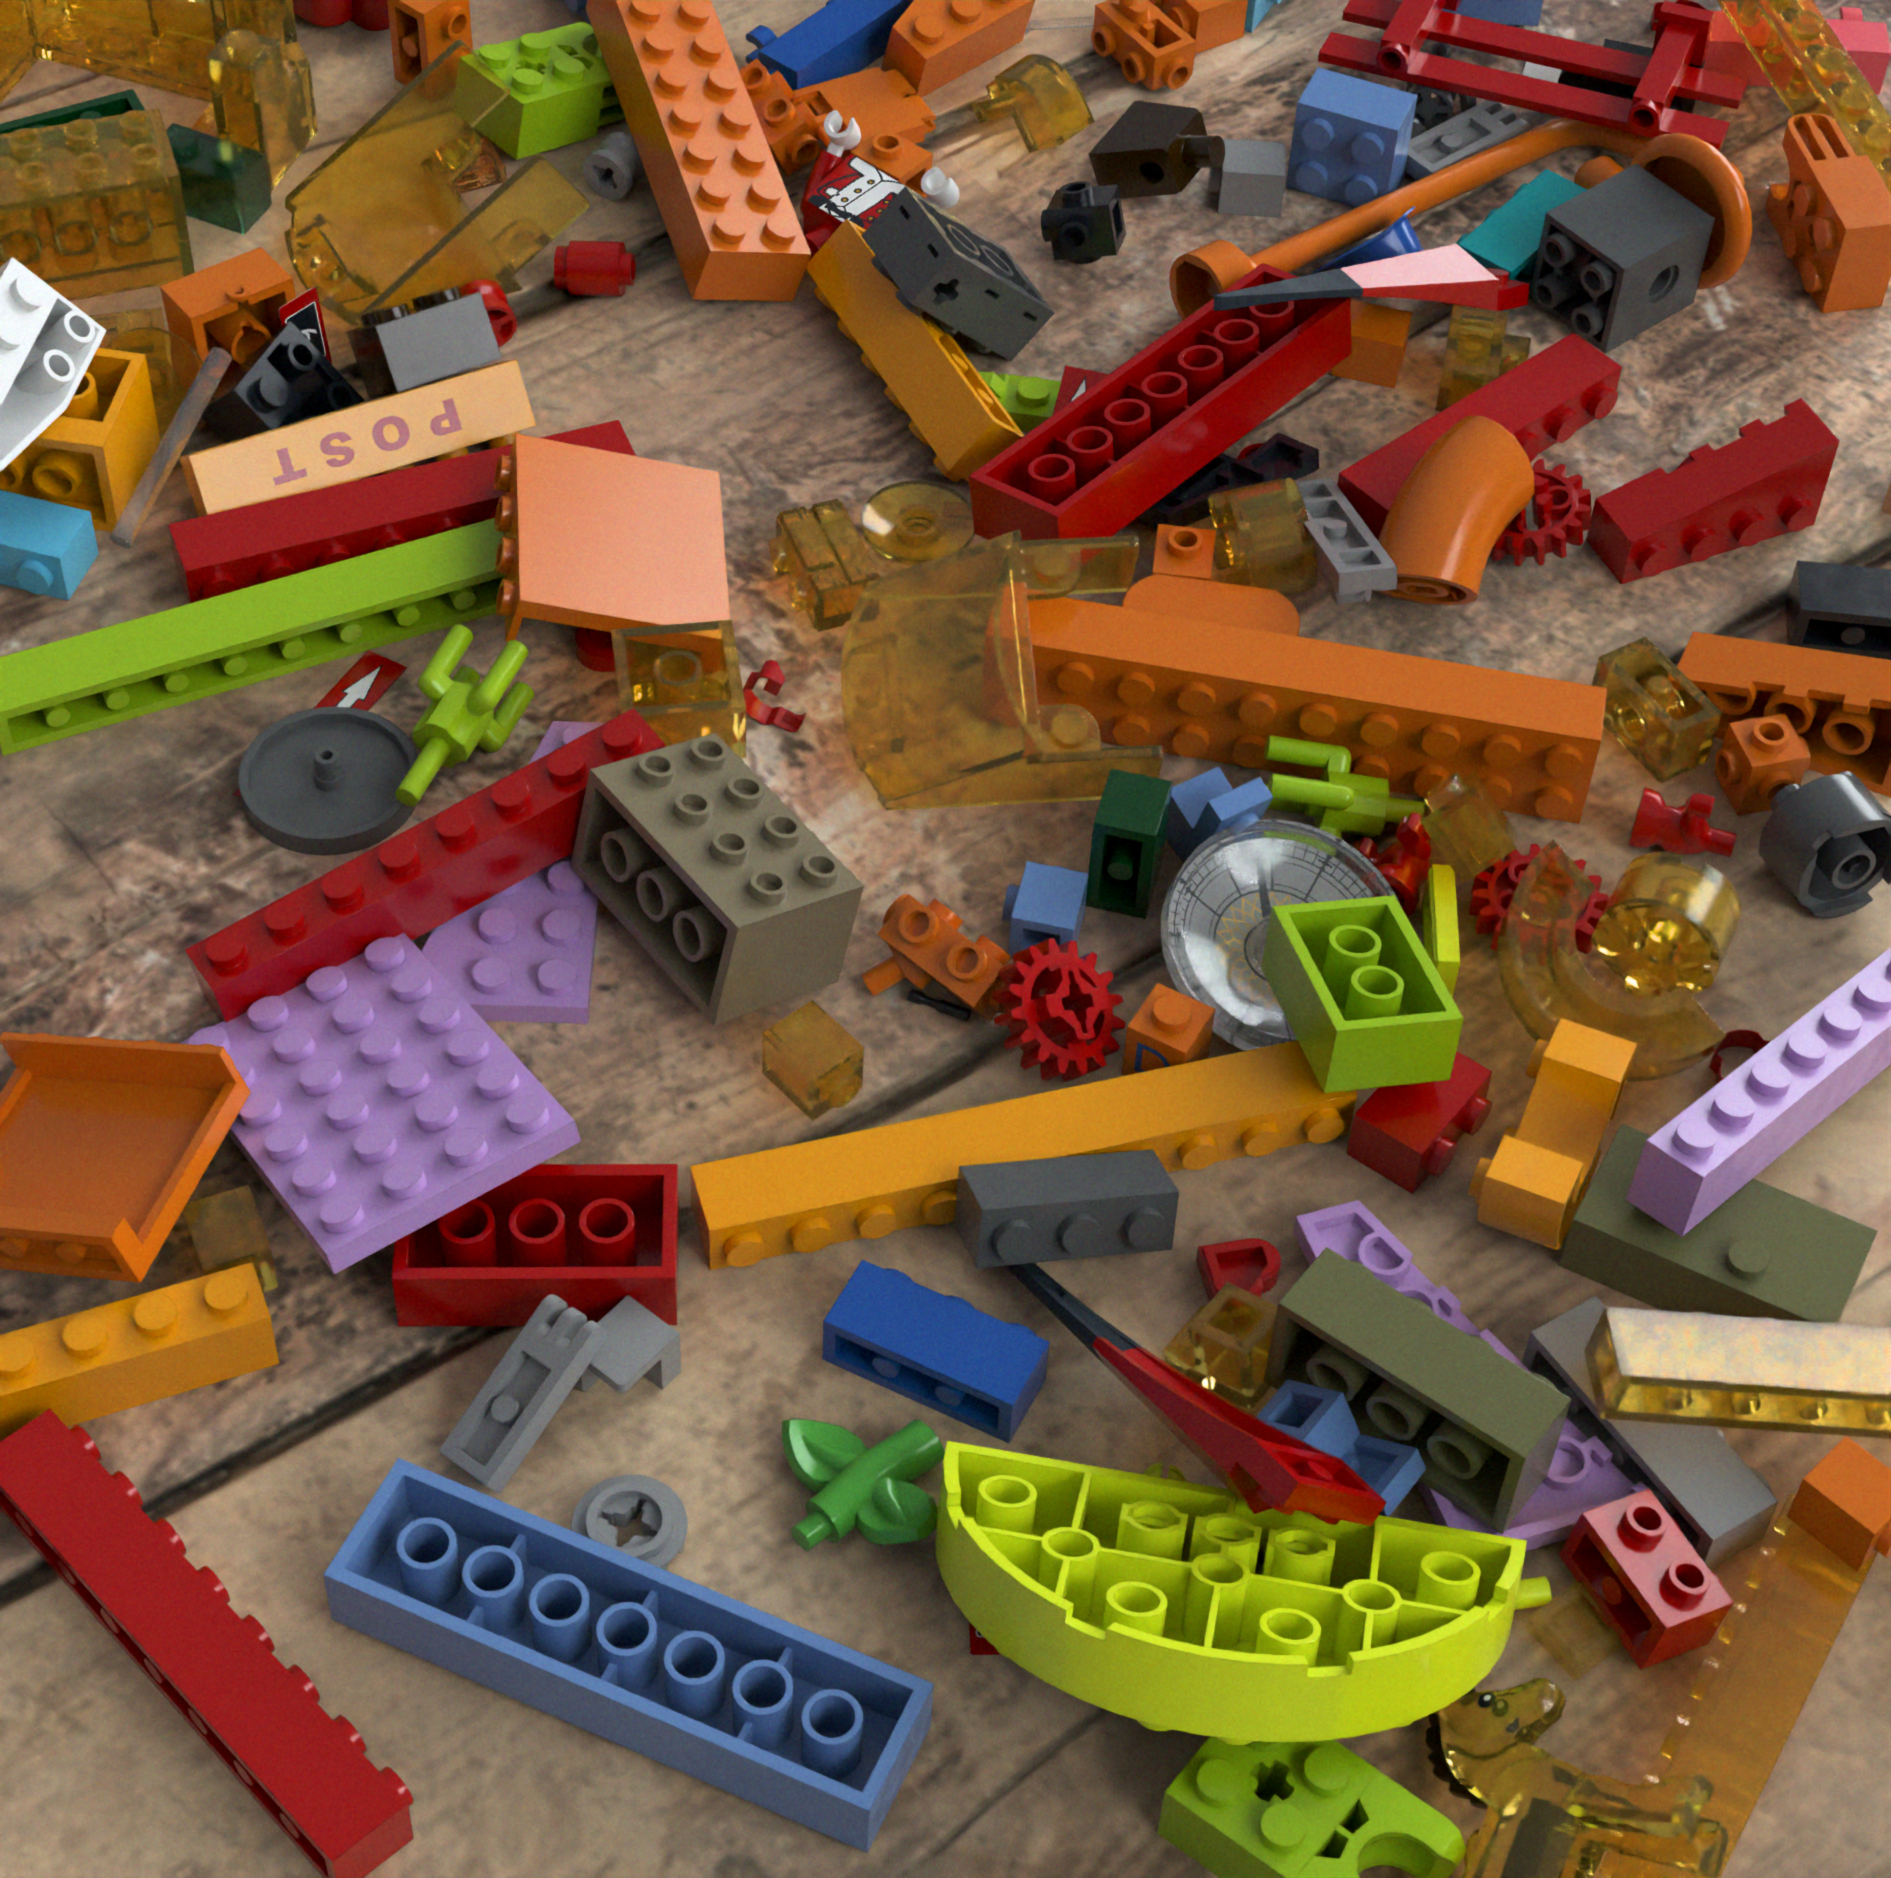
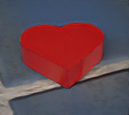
M1247 1238L1198 1246L1196 1262L1209 1303L1213 1310L1224 1318L1243 1320L1251 1317L1258 1311L1262 1293L1270 1291L1276 1285L1279 1278L1281 1256L1276 1247L1268 1241L1259 1238Z

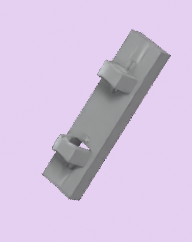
M1332 478L1290 482L1276 488L1277 507L1297 534L1299 550L1305 558H1313L1329 581L1330 595L1336 604L1367 602L1371 599L1372 590L1397 589V566Z

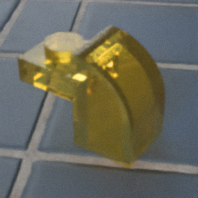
M1029 54L994 77L995 80L985 86L988 94L971 105L979 123L1011 115L1029 153L1061 145L1095 122L1086 100L1073 77L1059 63L1040 54Z

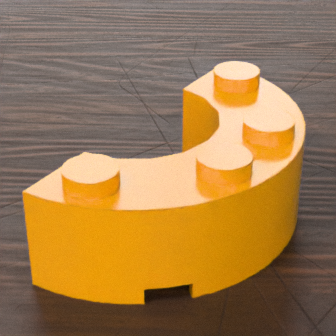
M1563 1018L1560 1019L1550 1042L1538 1039L1526 1072V1076L1536 1080L1518 1130L1507 1126L1493 1160L1481 1157L1472 1177L1468 1196L1476 1198L1475 1204H1478V1223L1555 1250L1561 1248L1596 1169L1602 1152L1599 1148L1609 1120L1614 1119L1637 1043Z

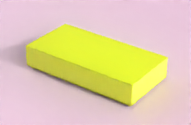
M1432 864V868L1428 870L1421 903L1423 947L1450 995L1453 997L1460 967L1454 865Z

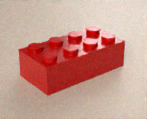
M538 1164L395 1241L392 1286L398 1327L525 1326L542 1300L551 1294H555L568 1304V1308L574 1307L585 1314L587 1322L591 1320L596 1323L599 1322L620 1301L629 1295L668 1325H677L679 1257L678 1164Z

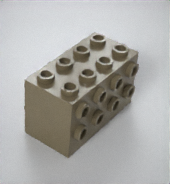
M716 733L602 765L589 771L570 867L713 1025L838 982L864 885Z

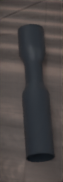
M911 989L907 1000L910 1002L928 1005L935 1008L938 1012L966 1022L968 1021L966 1019H969L971 1014L970 1009L945 1000L933 999L915 989Z

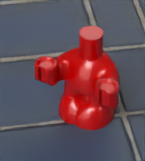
M1645 787L1639 802L1628 845L1637 848H1648L1658 845L1670 855H1695L1708 851L1731 857L1737 834L1710 827L1707 823L1706 818H1709L1715 802L1714 797L1696 793L1686 799L1685 806L1682 805L1675 808L1667 806L1659 792Z
M1412 812L1409 814L1408 819L1406 816L1403 817L1396 831L1398 842L1391 844L1381 854L1377 852L1378 847L1375 841L1364 837L1361 839L1360 844L1358 841L1354 843L1349 853L1348 862L1357 869L1369 870L1363 874V880L1369 884L1378 897L1395 895L1405 915L1409 917L1413 915L1419 902V888L1427 880L1430 868L1429 859L1432 854L1430 839L1433 835V830L1426 824L1425 819L1420 814Z

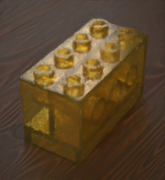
M160 109L132 110L121 115L91 120L77 119L66 124L36 129L22 128L12 133L0 134V267L13 257L68 301L165 285L195 273L180 175Z

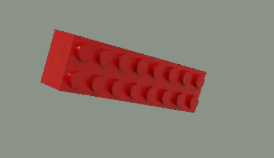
M1262 263L1222 293L1292 279L1298 276ZM1351 297L1293 300L1223 311H1213V298L969 475L974 534L1061 574L1065 573L1351 355Z

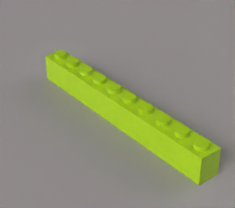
M495 518L2 656L0 657V750L2 755L16 753L437 631L455 624L495 614L498 589L502 579H504V574L496 573L495 571L497 548L501 537H503V532L495 531Z

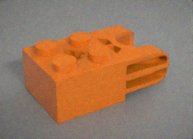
M1818 113L1794 115L1788 119L1782 142L1788 160L1790 182L1771 184L1765 205L1766 213L1783 242L1785 255L1787 258L1792 259L1802 277L1805 291L1811 293L1821 313L1882 306L1891 277V194L1867 155L1856 156L1833 118Z

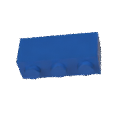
M862 1260L823 1320L822 1360L1010 1443L1046 1381L1050 1342L1038 1337L1031 1329L1024 1325L1006 1323L978 1311L969 1302L960 1297L944 1296L919 1285L901 1271L892 1268L883 1269Z

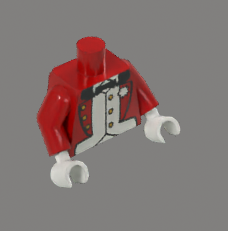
M837 110L830 112L824 120V130L830 139V143L826 151L820 150L807 180L800 204V212L803 215V234L811 251L809 261L845 219L867 230L905 187V185L853 154L845 159L841 158L843 151L851 150L858 145L861 139V132L854 117H852L848 128L842 133H838L841 129L842 117ZM933 167L925 172L921 179V189L927 195L925 199L943 210L952 208L957 204L959 188L953 179L948 178L946 180V176L938 167Z

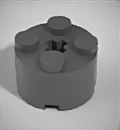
M1844 771L1839 774L1820 777L1803 786L1790 784L1778 791L1771 801L1773 813L1763 828L1760 837L1759 855L1797 902L1803 907L1808 908L1813 915L1820 918H1835L1850 914L1874 900L1868 892L1882 879L1888 885L1891 884V814L1854 773Z

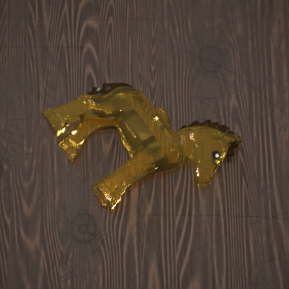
M1543 1677L1533 1678L1507 1689L1476 1691L1473 1688L1447 1707L1428 1715L1431 1727L1426 1730L1425 1742L1427 1747L1432 1750L1428 1759L1435 1766L1433 1768L1434 1775L1438 1779L1450 1784L1449 1791L1452 1795L1470 1800L1471 1805L1476 1808L1486 1809L1480 1829L1475 1830L1466 1843L1465 1870L1462 1878H1592L1600 1864L1604 1851L1651 1861L1700 1876L1718 1877L1729 1841L1728 1831L1720 1821L1702 1818L1698 1814L1701 1807L1705 1803L1710 1802L1715 1786L1701 1774L1670 1776L1658 1783L1640 1785L1621 1782L1606 1775H1588L1544 1749L1535 1747L1534 1744L1541 1735L1562 1717L1566 1703L1564 1693L1551 1680Z

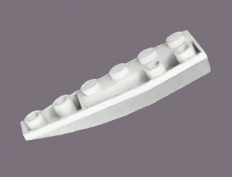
M13 257L0 267V472L67 409L107 331Z

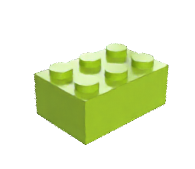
M1395 895L1272 906L1261 969L1324 1093L1450 1080L1464 1018Z

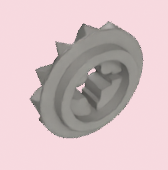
M621 1475L596 1484L578 1502L571 1523V1531L664 1570L667 1569L669 1562L677 1553H683L688 1528L686 1510L678 1495L666 1484L642 1475ZM642 1511V1534L646 1537L634 1535L630 1538L628 1544L624 1543L622 1547H618V1530L614 1526L627 1527L631 1520H636L639 1512Z

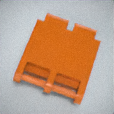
M878 66L793 91L795 97L790 100L794 107L800 102L804 103L819 126V129L812 133L814 138L821 139L827 148L830 139L824 130V120L834 110H837L842 117V125L838 133L845 131L851 118L854 117L861 132L859 143L865 142L885 127L908 141L917 144L924 142L925 134L932 132L936 128L933 121L937 117L919 95H911L915 94L916 91L898 69L883 72ZM854 148L843 151L841 158L845 159Z

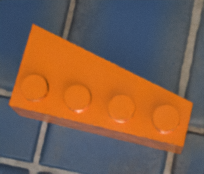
M1693 631L1672 676L1661 719L1724 740L1729 723L1742 721L1747 718H1761L1785 713L1797 736L1803 737L1808 745L1810 753L1809 770L1827 776L1850 771L1859 778L1868 790L1891 797V660Z

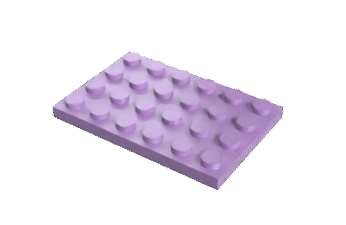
M405 933L396 937L377 939L366 947L364 953L337 967L328 966L314 971L305 983L280 996L261 998L254 1002L248 1011L227 1023L222 1021L214 1026L202 1028L196 1031L190 1038L179 1043L223 1046L230 1055L251 1093L227 1134L334 1274L581 1142L574 1119Z

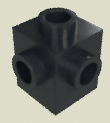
M1077 181L1063 185L1055 191L1047 209H1044L1041 214L1042 236L1045 242H1051L1054 260L1071 259V262L1075 264H1088L1101 259L1102 256L1117 255L1126 236L1118 184L1092 187L1089 182Z

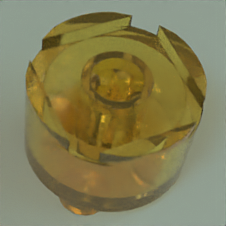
M1292 478L1274 479L1209 494L1208 502L1214 526L1220 530V535L1215 536L1213 558L1218 570L1229 568L1231 574L1226 577L1228 584L1272 589L1285 597L1303 593L1305 590L1316 587L1318 569L1314 540L1307 541L1303 522L1309 521V517L1300 490Z
M1662 851L1641 855L1632 860L1624 870L1592 934V942L1608 968L1624 981V987L1631 996L1643 1001H1654L1660 996L1685 997L1710 988L1714 983L1736 934L1742 905L1735 888L1729 880L1713 867L1704 863L1702 869L1699 870L1681 863L1684 855Z

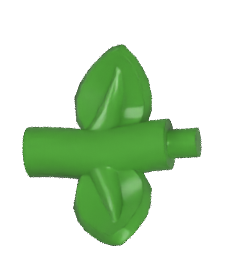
M791 1418L782 1421V1443L788 1464L797 1479L807 1489L817 1493L806 1502L807 1516L791 1528L792 1536L801 1548L810 1551L824 1539L832 1543H838L856 1526L867 1541L878 1545L919 1541L934 1531L937 1521V1505L932 1496L910 1483L944 1459L945 1451L943 1445L927 1424L915 1419L899 1431L868 1449L855 1433L841 1426L801 1418Z

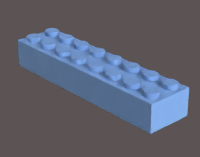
M400 1458L394 1463L323 1574L332 1620L867 1853L931 1727L934 1683Z

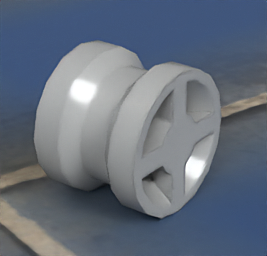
M612 132L601 142L599 149H596L585 158L582 165L583 175L589 186L600 196L610 200H619L630 191L633 182L641 179L646 173L633 137L623 132Z

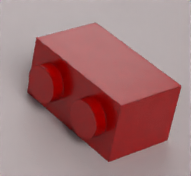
M1456 1051L1450 1080L1378 1087L1354 1114L1346 1154L1413 1194L1429 1174L1437 1178L1446 1170L1457 1150L1456 1142L1465 1132L1471 1136L1475 1135L1486 1121L1492 1108V1102L1486 1099L1492 1071Z

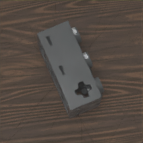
M906 186L862 235V238L875 254L871 259L872 264L883 276L897 284L899 289L895 295L908 310L917 316H920L924 311L927 312L935 323L950 335H955L957 331H960L983 354L987 355L993 350L1012 361L1054 315V311L1043 300L1042 295L1019 265L1013 261V257L1005 247Z

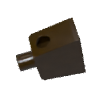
M1134 101L1088 154L1098 186L1118 184L1120 198L1173 195L1183 191L1201 168H1219L1225 158V144L1220 136L1207 135L1202 113L1196 108Z

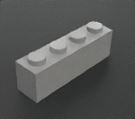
M1594 1296L1531 1331L1522 1363L1532 1373L1547 1378L1556 1386L1558 1391L1571 1398L1566 1417L1588 1439L1596 1436L1613 1453L1611 1462L1634 1485L1641 1481L1652 1491L1667 1513L1677 1521L1684 1536L1710 1570L1764 1538L1779 1502L1773 1495L1768 1481L1758 1470L1746 1465L1726 1442L1724 1434L1717 1423L1710 1417L1702 1415L1680 1391L1678 1382L1673 1374L1666 1367L1657 1365L1639 1345L1625 1320L1617 1315H1613L1598 1297Z

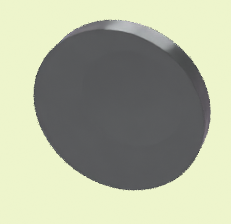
M322 707L301 711L269 726L253 740L244 753L238 776L242 806L252 826L270 842L285 849L303 854L322 856L359 851L391 836L412 815L416 806L410 807L402 804L396 798L395 791L418 755L408 736L398 726L380 715L349 707Z

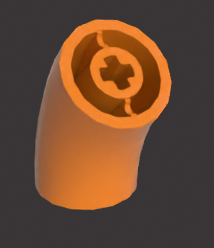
M1466 416L1435 440L1416 462L1398 490L1386 515L1378 542L1397 566V589L1377 592L1405 601L1430 605H1463L1476 601L1482 574L1495 543L1514 517L1528 506L1534 494V473L1529 458L1517 439L1501 424L1484 416Z

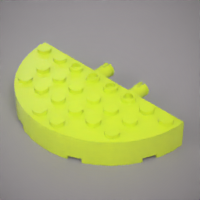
M947 1441L935 1530V1546L941 1576L953 1601L967 1620L1001 1655L1011 1659L1044 1682L1080 1700L1115 1714L1135 1719L1139 1724L1150 1730H1178L1191 1734L1216 1737L1232 1745H1246L1253 1741L1310 1742L1350 1738L1385 1731L1395 1727H1405L1412 1724L1413 1721L1447 1707L1471 1691L1491 1671L1502 1655L1510 1636L1527 1540L1378 1515L1372 1526L1344 1520H1340L1337 1525H1331L1311 1513L1296 1510L1293 1515H1286L1275 1509L1254 1514L1230 1489L1186 1482L1183 1472L1171 1464L1168 1477L1161 1478L1163 1463L1151 1465L1143 1474L952 1441Z

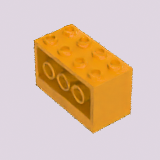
M98 348L67 409L0 472V490L90 511L94 530L120 533L160 443L146 354Z

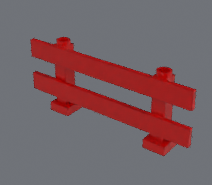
M1349 0L1343 11L1342 20L1386 30L1381 38V42L1378 43L1331 32L1318 55L1319 62L1650 138L1671 133L1693 135L1711 144L1718 151H1720L1728 133L1730 122L1669 109L1674 96H1680L1738 110L1749 79L1688 66L1689 64L1702 66L1705 60L1715 11L1664 1L1659 12L1652 57L1442 11V9L1456 12L1461 0H1403L1402 2L1396 0ZM1428 39L1636 86L1637 89L1633 99L1630 100L1419 51L1425 40Z

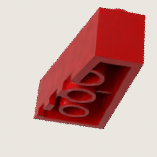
M1800 398L1784 406V414L1786 416L1766 426L1760 419H1757L1739 428V436L1741 438L1715 451L1709 444H1706L1689 452V457L1676 470L1668 474L1662 467H1659L1596 498L1591 516L1592 526L1591 530H1588L1586 541L1619 583L1624 584L1644 577H1653L1663 571L1692 562H1701L1712 556L1737 548L1753 546L1760 541L1789 532L1801 531L1815 523L1840 440L1806 401Z

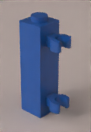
M829 0L826 2L825 7L778 38L771 29L759 25L746 34V40L758 48L746 56V62L749 64L758 58L770 75L778 70L792 91L857 73L885 54L892 26L914 0Z

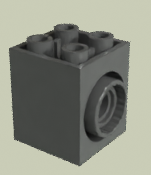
M1634 164L1546 212L1528 297L1606 354L1694 303L1715 218L1641 166Z

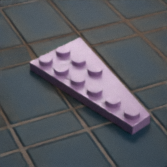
M553 721L528 764L604 723ZM573 853L434 928L421 950L484 1021L589 1023L600 899L570 867Z
M1359 1200L1296 1216L1293 1233L1309 1266L1326 1247L1347 1260L1360 1262L1379 1280L1407 1297H1414L1423 1301L1437 1316L1468 1335H1475L1484 1339L1497 1353L1532 1373L1487 1328L1481 1332L1459 1310L1461 1302L1444 1285L1437 1288L1412 1264L1413 1254ZM1567 1417L1564 1421L1548 1476L1503 1534L1420 1481L1416 1482L1436 1525L1527 1540L1526 1551L1568 1539L1582 1512L1648 1489L1641 1481L1634 1485L1611 1462L1613 1453L1596 1436L1588 1439Z

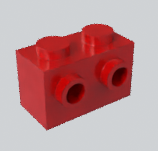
M1650 1489L1582 1512L1558 1554L1640 1670L1707 1645L1734 1604L1733 1600L1724 1590L1720 1579L1715 1573L1710 1571L1682 1533L1677 1521L1667 1513Z

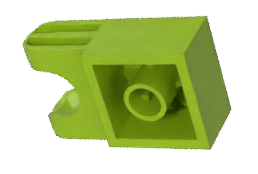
M577 22L540 33H526L520 38L498 44H486L481 46L480 49L457 55L451 110L516 160L596 137L598 126L625 119L606 63L601 58L602 53L593 28L588 23Z
M1209 1736L1165 1791L1157 1834L1219 1878H1360L1359 1874L1363 1870L1377 1865L1393 1866L1405 1870L1417 1878H1447L1453 1874L1466 1853L1465 1843L1460 1830L1448 1818L1334 1739L1310 1742L1253 1741L1246 1745H1232L1216 1737Z

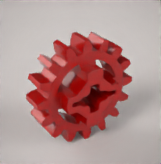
M1049 938L1013 954L1012 959L1014 963L1001 968L998 972V975L1007 986L992 992V998L998 1003L1003 1004L1005 1008V1013L993 1018L994 1023L1002 1027L1008 1026L1011 1035L1003 1044L1006 1050L1019 1046L1024 1052L1021 1057L1020 1066L1026 1070L1040 1064L1041 1079L1046 1081L1061 1075L1064 1082H1069L1106 1066L1104 1057L1117 1052L1120 1047L1110 1034L1125 1028V1021L1113 1015V1007L1123 1003V997L1118 994H1109L1106 987L1114 977L1112 972L1107 971L1098 974L1094 969L1097 962V954L1092 951L1078 957L1077 942L1073 940L1058 946L1054 938Z

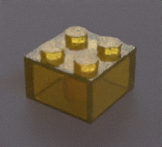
M732 620L611 629L613 682L618 716L634 708L665 743L666 747L716 733L738 756L746 758V706Z

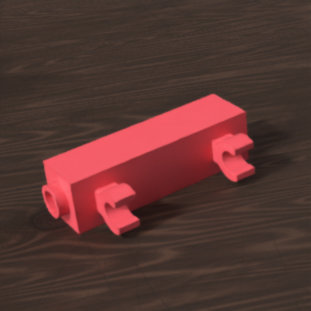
M1721 0V11H1715L1703 69L1749 79V86L1880 94L1891 56L1887 25L1881 22L1863 21L1861 8L1840 7V20L1743 13L1742 0Z

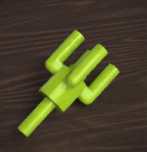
M460 624L452 626L418 679L420 691L431 700V703L412 731L413 742L422 751L395 791L396 798L402 804L410 807L416 806L440 767L454 768L456 763L467 761L477 744L490 753L498 752L503 747L535 695L529 685L523 682H515L494 714L493 709L529 654L524 644L516 640L508 641L480 684H478L480 682L479 674L468 666L460 667L453 679H451L449 676L474 639L473 633L467 627Z
M1268 735L1266 739L1265 759L1323 768V773L1320 780L1271 773L1268 784L1265 785L1272 794L1273 799L1267 809L1305 813L1306 816H1313L1315 829L1261 821L1262 827L1260 831L1262 834H1278L1302 839L1335 854L1340 848L1342 832L1375 837L1376 835H1381L1385 821L1400 823L1403 817L1406 816L1408 819L1409 814L1412 812L1420 814L1425 819L1426 824L1433 829L1452 831L1454 828L1456 807L1389 797L1388 779L1350 773L1351 753L1343 746Z

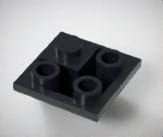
M290 321L230 373L197 413L225 443L366 401Z

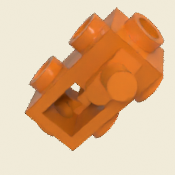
M1107 0L1095 5L1094 25L1091 32L1093 47L1101 57L1111 55L1121 63L1123 74L1130 83L1135 84L1141 81L1151 91H1154L1164 86L1178 89L1189 80L1193 74L1196 41L1167 17L1157 6L1153 5L1149 0Z
M758 58L739 70L773 158L789 176L818 156L821 150L820 145L812 133L818 130L819 126L803 102H800L795 107L790 100L795 95L778 70L770 75Z
M904 894L890 905L883 919L884 926L877 933L888 944L893 956L863 973L862 978L874 996L904 978H907L920 990L934 980L990 1023L998 1012H1005L1004 1005L992 998V992L1007 986L998 975V972L1009 963L1012 957L983 934L974 943L957 931L964 921L935 898L926 907L910 894Z

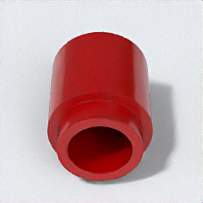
M571 240L568 246L556 247L554 280L558 290H568L570 295L623 297L626 286H634L636 277L634 253H626L624 242Z

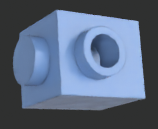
M1026 862L1020 886L1009 884L1003 907L1002 921L1010 922L1008 954L1011 957L1016 952L1049 938H1054L1058 946L1070 940L1078 941L1085 915L1089 873L1070 870L1061 866Z

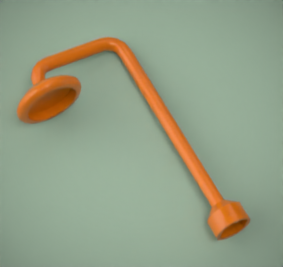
M1561 117L1249 256L1226 240L1210 242L1179 256L1173 262L1170 270L1169 285L1173 303L1180 317L1184 320L1211 301L1214 295L1222 293L1262 263L1287 273L1292 272L1387 229L1413 206L1416 208L1407 215L1408 219L1552 153L1574 146H1596L1632 158L1630 166L1638 164L1715 218L1697 289L1715 288L1730 280L1742 267L1751 243L1752 214L1744 188L1745 179L1738 167L1729 162L1714 146L1700 138L1683 133L1664 134L1650 138Z

